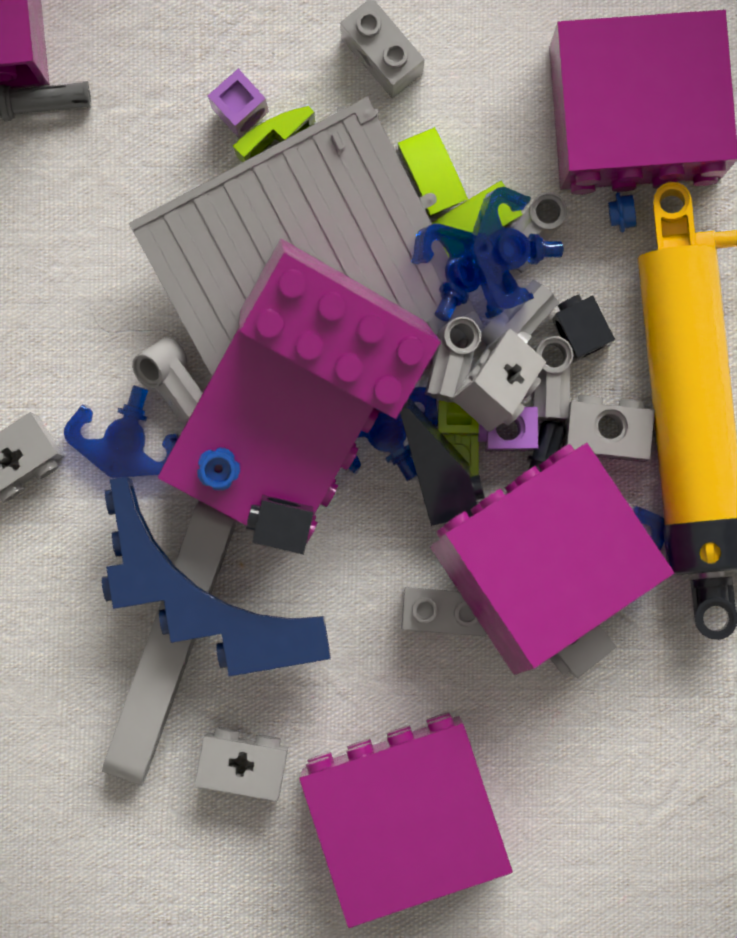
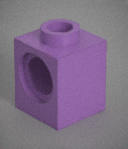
M239 68L207 95L212 110L238 138H241L269 113L266 98Z
M524 407L522 413L514 421L518 428L515 439L503 440L498 436L496 428L488 432L479 424L478 442H485V451H534L538 449V407Z

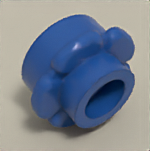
M617 192L615 194L616 201L608 202L611 226L619 225V230L623 233L626 228L637 226L635 204L632 194L620 196V192Z
M219 447L216 451L207 450L198 460L200 468L197 470L199 480L203 485L211 486L214 490L229 488L232 484L231 482L239 477L240 464L234 460L233 452L226 448ZM216 465H221L223 470L222 472L217 473L215 472L214 467Z

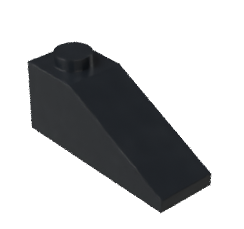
M408 397L400 414L431 526L449 522L464 511H466L469 517L474 516L470 509L479 504L478 500L485 498L480 475L472 476L469 463Z

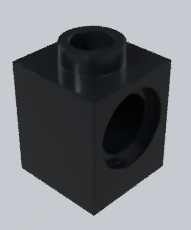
M579 294L557 305L560 311L554 315L552 321L560 337L564 338L571 345L574 355L573 363L609 346L615 341L593 295L582 300Z
M262 494L260 505L251 504L246 529L253 531L252 543L304 555L314 514L313 506Z

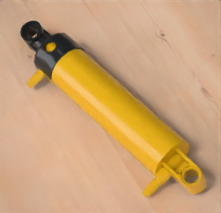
M668 182L657 189L653 201L657 250L647 252L637 258L653 410H655L654 424L665 520L663 531L666 560L674 571L673 575L698 573V579L690 580L694 612L693 620L696 628L702 635L709 639L720 640L731 635L737 627L732 576L724 577L723 571L737 570V432L717 249L736 247L737 230L715 232L714 230L695 233L692 198L689 190L678 182ZM676 196L680 198L684 206L679 212L667 213L661 208V201L665 197ZM720 606L726 611L727 622L721 629L712 630L704 624L703 617L708 608Z

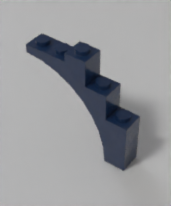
M129 477L110 479L111 490H105V501L108 514L115 515L118 529V531L112 532L113 550L115 556H122L123 564L107 566L108 576L102 577L104 599L106 602L112 601L113 609L164 601L165 609L159 610V621L162 634H169L171 643L222 634L223 642L216 643L217 657L220 669L227 668L229 677L331 659L324 616L286 618L257 614L230 605L201 589L172 563L155 541L140 510L133 480Z

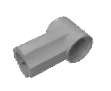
M551 192L539 194L495 248L494 252L508 265L522 273L564 222L567 216V206L562 197ZM542 204L552 205L557 210V220L550 224L541 222L536 215V208Z
M533 279L514 299L511 305L505 311L501 310L483 329L481 341L488 346L510 328L525 343H528L532 339L531 334L560 302L548 288Z
M468 317L454 318L439 329L436 336L441 343L435 352L425 395L444 402L456 403L452 398L468 376L474 351L481 341L479 326ZM452 328L459 329L465 334L467 339L465 348H458L451 342L450 331Z
M557 336L548 337L541 341L534 351L542 357L543 349L546 346L553 345L561 350L563 360L559 367H549L546 364L543 366L538 374L541 382L533 392V407H538V418L568 419L570 368L574 356L573 349L564 338Z
M165 337L133 359V373L144 386L156 388L179 421L183 423L190 418L203 392L185 368L187 358L183 347L176 340Z

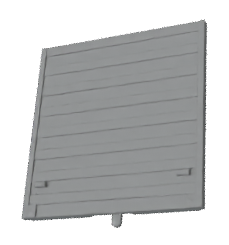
M368 96L128 223L211 375L214 374L239 328L242 306L281 238L423 319L435 335L445 324L457 317H468L477 323L480 330L484 328L425 209L436 203L437 198L433 193H427L420 198L418 197ZM451 329L450 340L453 344L466 338L461 330Z

